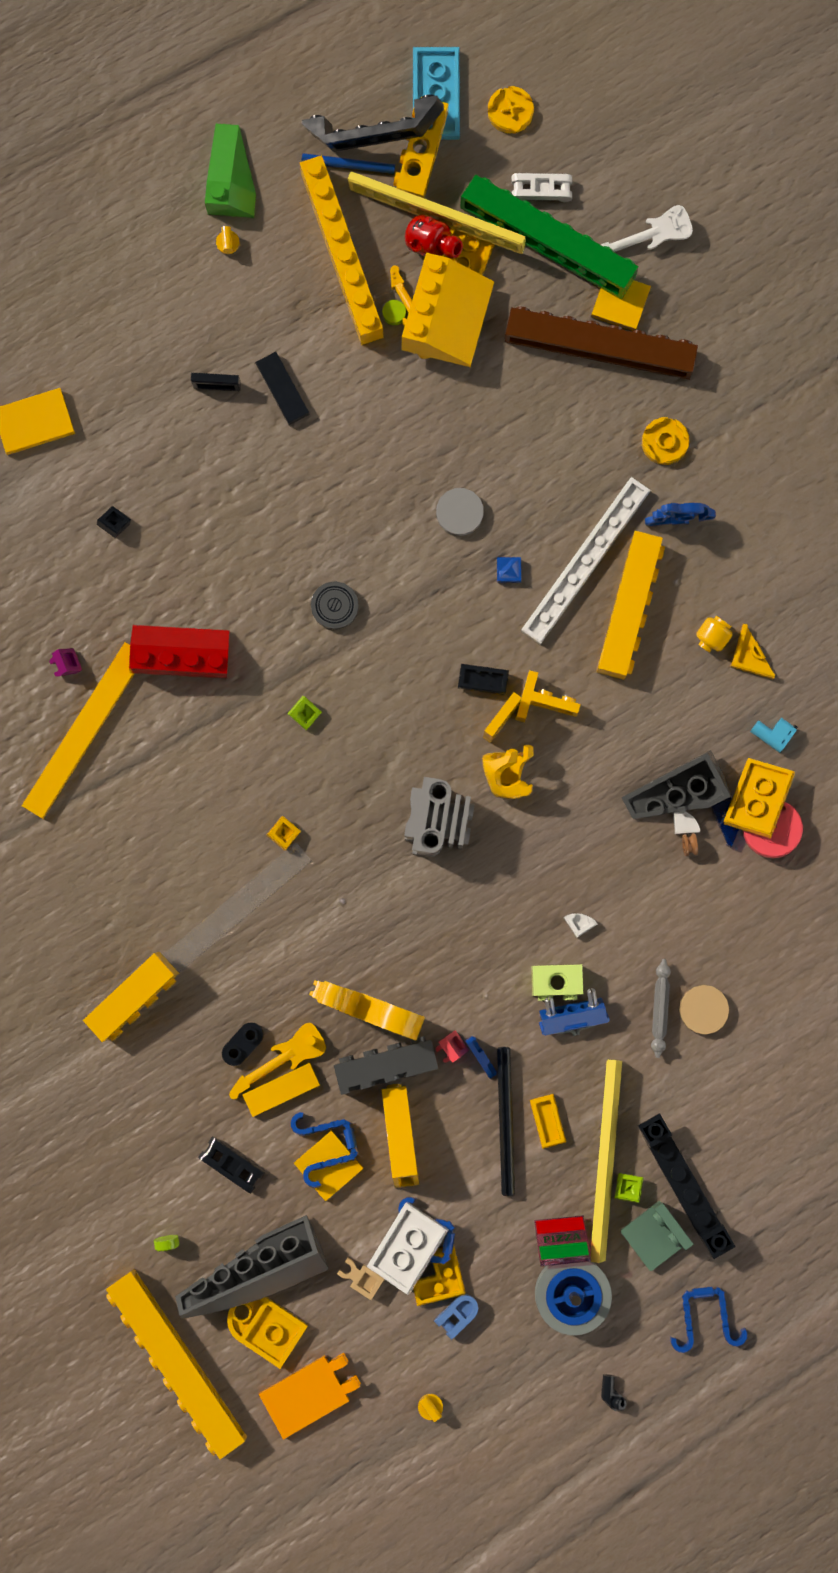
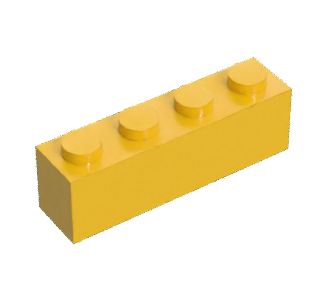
M161 952L153 953L82 1021L101 1042L109 1039L114 1041L123 1033L121 1028L127 1022L131 1025L141 1016L139 1011L144 1006L149 1008L159 999L157 994L162 989L167 991L177 982L174 978L179 972Z

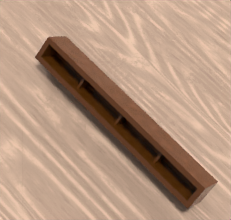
M522 306L511 307L504 341L515 345L690 380L693 373L698 345L685 339L676 341L671 340L665 335H646L641 330L626 331L616 325L607 327L600 325L596 321H577L572 316L557 317L547 311H540L538 313Z

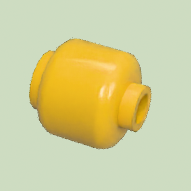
M715 616V618L708 617L696 633L697 638L701 640L698 645L709 653L712 649L718 652L722 651L733 636L730 630L732 626L718 616Z

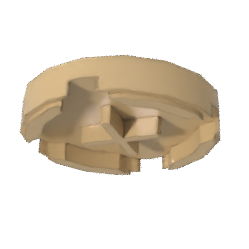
M700 985L693 987L684 994L680 1001L679 1013L688 1029L695 1033L710 1034L724 1026L728 1019L729 1006L727 999L721 991L713 986Z

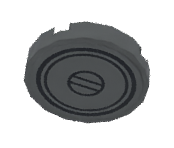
M337 581L325 583L318 587L312 596V614L317 623L324 628L338 630L350 625L357 617L359 609L357 595L345 583Z

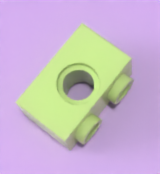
M582 964L531 966L532 996H538V1001H545L546 998L549 1000V997L553 998V995H563V1000H578L577 995L583 994ZM560 976L563 979L564 985L560 990L552 988V977Z

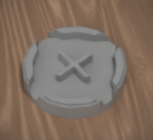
M454 488L440 497L436 507V518L440 527L445 532L451 535L466 536L473 533L480 526L483 519V504L473 491L466 488Z

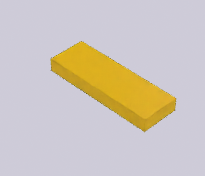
M308 1063L242 1095L252 1117L320 1086V1083L311 1063Z

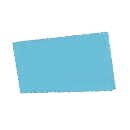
M413 47V108L414 99H420L421 96L429 94L437 95L441 102L449 104V112L441 140H460L459 47Z

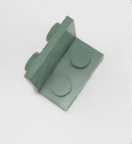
M661 1201L656 1202L621 1229V1233L649 1271H653L681 1248L687 1250L693 1245L692 1241Z

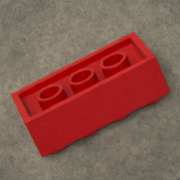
M133 625L130 642L129 671L134 674L227 679L230 630Z

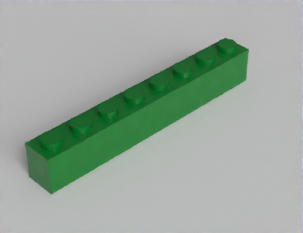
M475 174L461 195L460 208L480 220L525 236L526 246L621 300L636 278L639 266L635 265L631 259L619 256L610 247H603L590 236L580 234L569 224L557 221L548 212H542L534 208L530 202L520 200L513 196L509 190L495 186L485 177L481 178Z

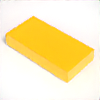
M554 1094L530 1099L542 1149L566 1143Z

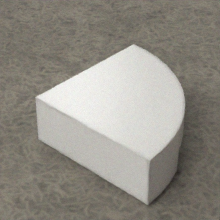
M685 811L673 812L675 834L700 833L699 825L691 814Z
M575 913L563 917L576 938L598 925L594 919L584 914Z

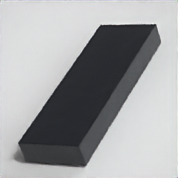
M277 352L255 362L288 425L310 415Z

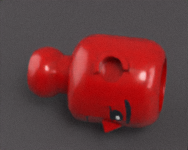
M426 215L415 216L406 228L405 244L412 252L425 256L426 253L438 256L445 255L450 259L457 258L462 252L463 242L459 237L451 236V231L446 223Z

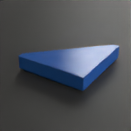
M471 1036L466 1039V1044L489 1079L497 1075V1071L476 1041V1038Z

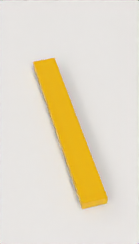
M124 642L22 804V807L42 819L45 818L134 676V673L129 671L130 645Z

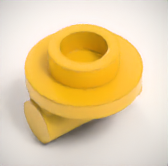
M223 226L221 228L222 232L216 238V245L220 252L232 254L239 248V237L235 232L231 231L230 226Z
M435 1394L424 1395L418 1403L419 1414L426 1420L436 1422L442 1417V1400Z

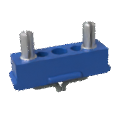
M593 988L587 990L588 1001L554 1007L553 998L549 997V1001L546 998V1009L539 1010L541 1018L539 1026L542 1034L546 1036L571 1032L573 1036L580 1035V1031L583 1029L608 1023L610 1019L603 999L597 998L596 990Z

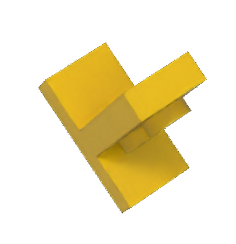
M529 670L515 720L525 723L530 705L574 717L578 715L581 704L576 703V699L568 696H562V699L553 697V693L546 690L535 692L534 688L538 672Z

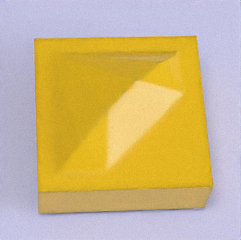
M281 816L266 836L285 851L301 831L284 816Z

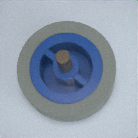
M581 1256L565 1257L551 1261L541 1271L535 1286V1301L540 1315L551 1328L566 1335H583L596 1329L605 1320L611 1307L612 1292L607 1277L594 1262Z

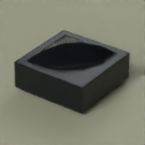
M111 506L97 520L96 525L116 538L130 525L131 519L114 506Z

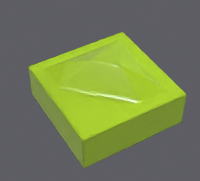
M302 696L287 714L303 729L308 730L322 711L305 696Z
M619 1173L615 1199L640 1203L644 1178Z

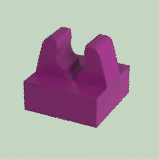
M74 648L58 649L52 653L53 657L49 662L50 664L57 665L58 671L54 673L56 677L77 674L82 671Z

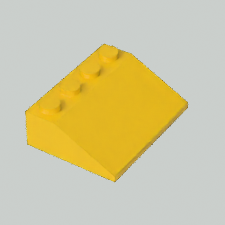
M426 253L403 330L401 350L471 367L494 281L450 258Z

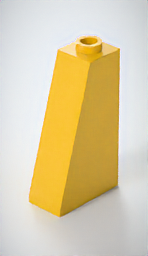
M391 1084L386 1087L387 1089L381 1090L394 1187L401 1188L419 1185L406 1086L401 1087V1084Z

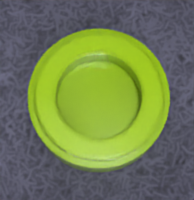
M398 300L386 302L382 310L383 319L390 325L401 324L402 319L406 317L404 304Z
M167 1235L153 1240L156 1251H168L180 1245L178 1235Z

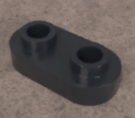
M252 1022L244 1024L223 1047V1060L231 1066L242 1064L264 1038L262 1027ZM249 1030L255 1032V1038L249 1040L246 1036ZM233 1048L237 1049L239 1053L236 1058L230 1056V1050Z

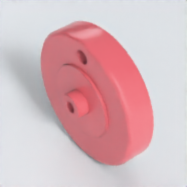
M785 802L771 839L744 830L743 835L747 845L756 854L766 858H780L791 853L799 844L803 834V823L796 809Z

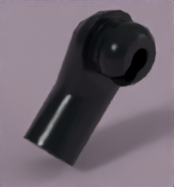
M603 1374L602 1400L612 1410L623 1411L626 1408L627 1402L614 1389L615 1376Z

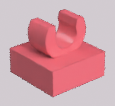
M456 1030L439 1041L440 1045L435 1049L436 1052L443 1049L447 1054V1057L443 1059L444 1063L450 1060L453 1063L469 1051Z

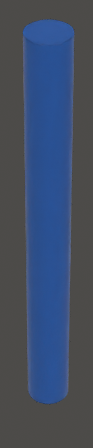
M302 153V161L321 155ZM322 156L325 166L395 174L396 164Z

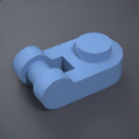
M461 1295L435 1318L434 1322L439 1327L442 1326L447 1331L446 1335L452 1340L475 1318L478 1313V1303L471 1295ZM452 1314L459 1319L456 1324H453L448 1319Z

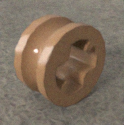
M692 833L689 837L686 834L682 835V846L685 856H689V853L698 855V843L695 833Z

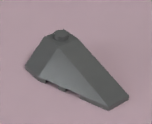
M709 750L623 796L622 800L631 817L637 819L672 812L709 808L731 797L724 774L712 751Z

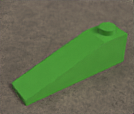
M216 123L205 194L207 214L254 218L256 192L239 125Z

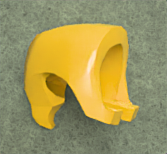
M524 745L523 752L518 753V750L509 749L506 752H493L483 755L484 773L494 796L506 799H519L532 793L533 785H528L522 781L521 774L525 763L534 756V746Z

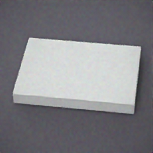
M406 1202L367 1267L409 1295L449 1229L409 1202Z

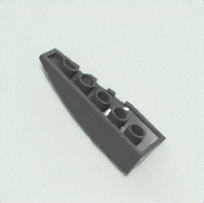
M305 1215L260 1236L255 1240L256 1244L248 1250H240L235 1254L236 1258L225 1266L222 1263L214 1269L215 1271L211 1276L206 1279L202 1277L175 1296L181 1319L209 1314L253 1302L285 1290L328 1270L323 1249L308 1216Z

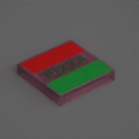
M584 1215L534 1220L540 1267L591 1261Z

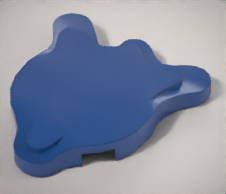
M670 503L662 505L661 509L652 512V516L645 518V525L689 524V520L694 519L695 516H698L699 521L712 520L716 517V512L703 503Z

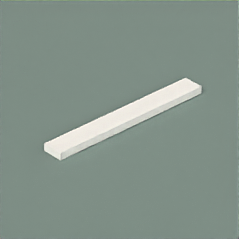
M632 477L629 479L521 629L522 633L539 645L542 644L651 491Z

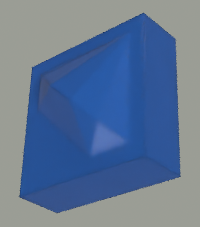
M497 557V583H521V557Z

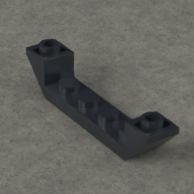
M424 95L420 99H414L415 118L404 117L396 122L382 121L374 126L360 125L352 130L338 129L333 131L332 124L325 116L314 115L310 119L302 120V125L330 150L337 152L422 137L442 113L444 104L437 95Z
M658 1113L639 1124L638 1127L649 1150L712 1258L716 1259L735 1248L736 1246L727 1230L718 1220L672 1139V1134L661 1114Z

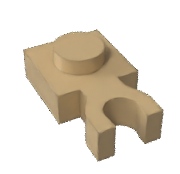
M347 1257L345 1263L351 1266V1271L345 1273L340 1269L337 1275L353 1280L350 1287L372 1300L384 1278L369 1269L365 1264L361 1269L357 1268L355 1262Z

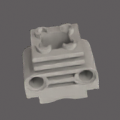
M424 777L422 789L412 787L410 798L411 815L406 823L404 834L405 841L413 842L412 854L434 857L442 851L444 839H449L448 848H453L454 840L459 841L457 849L462 850L463 844L468 845L471 828H467L466 825L467 820H472L475 806V804L470 803L471 797L466 796L465 804L463 805L460 804L461 795L456 794L455 803H451V787L446 781L441 779ZM435 790H442L446 796L442 799H436L432 793ZM429 837H433L437 840L438 845L434 848H429L424 844V841Z

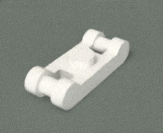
M516 173L512 175L511 183L514 185V190L511 193L522 201H572V191H570L572 175ZM530 184V189H523V185ZM554 184L560 185L561 190H554Z

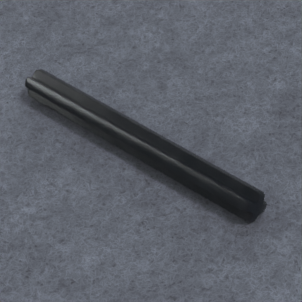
M498 1047L501 1193L503 1196H514L510 1047Z

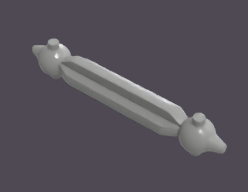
M662 959L656 969V974L659 978L655 983L652 1024L654 1040L651 1043V1048L656 1058H660L661 1053L666 1048V1043L663 1039L667 1034L670 984L667 978L671 973L666 959Z

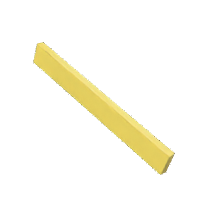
M352 171L349 174L348 182L351 191L418 216L426 215L446 223L452 229L516 253L523 254L526 243L525 236Z
M608 1060L606 1064L590 1254L591 1262L596 1263L606 1261L622 1072L621 1060Z

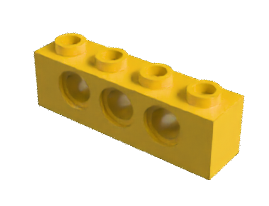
M442 102L444 110L434 121L431 129L427 130L422 137L406 139L409 141L407 150L402 149L399 163L403 164L401 172H396L393 186H396L397 189L425 199L449 112V104ZM413 108L412 118H415L414 108ZM417 145H424L427 149L423 153H417L414 148ZM416 167L420 170V173L416 176H411L408 174V170Z

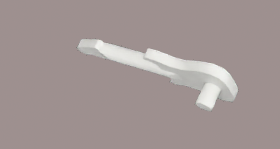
M676 205L666 211L661 217L647 219L646 224H650L652 226L651 229L610 244L606 242L601 245L603 247H610L616 252L652 238V243L647 247L648 250H652L664 241L687 239L692 235L693 230L685 208Z

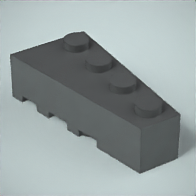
M425 1036L419 1037L417 1040L411 1039L412 1044L402 1047L401 1042L388 1045V1051L378 1053L377 1049L363 1052L364 1057L354 1059L353 1055L339 1058L340 1063L335 1064L334 1069L341 1095L350 1093L353 1090H362L376 1084L388 1083L403 1077L406 1078L438 1069L431 1039L426 1041Z

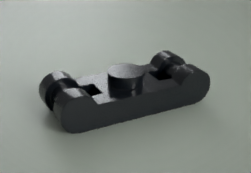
M212 1136L208 1142L210 1145L205 1152L202 1151L198 1158L251 1194L255 1189L254 1184L258 1178L261 1179L265 1172ZM217 1150L223 1154L219 1162L213 1158ZM244 1169L250 1172L246 1180L240 1177Z

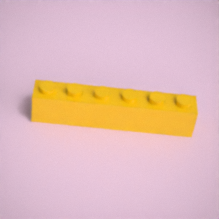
M634 531L598 663L597 673L623 680L627 674H632L635 660H631L633 651H638L641 637H637L639 628H644L647 615L643 614L645 605H650L653 592L649 591L651 582L656 583L659 569L655 568L657 559L662 560L665 546L661 545L662 537Z

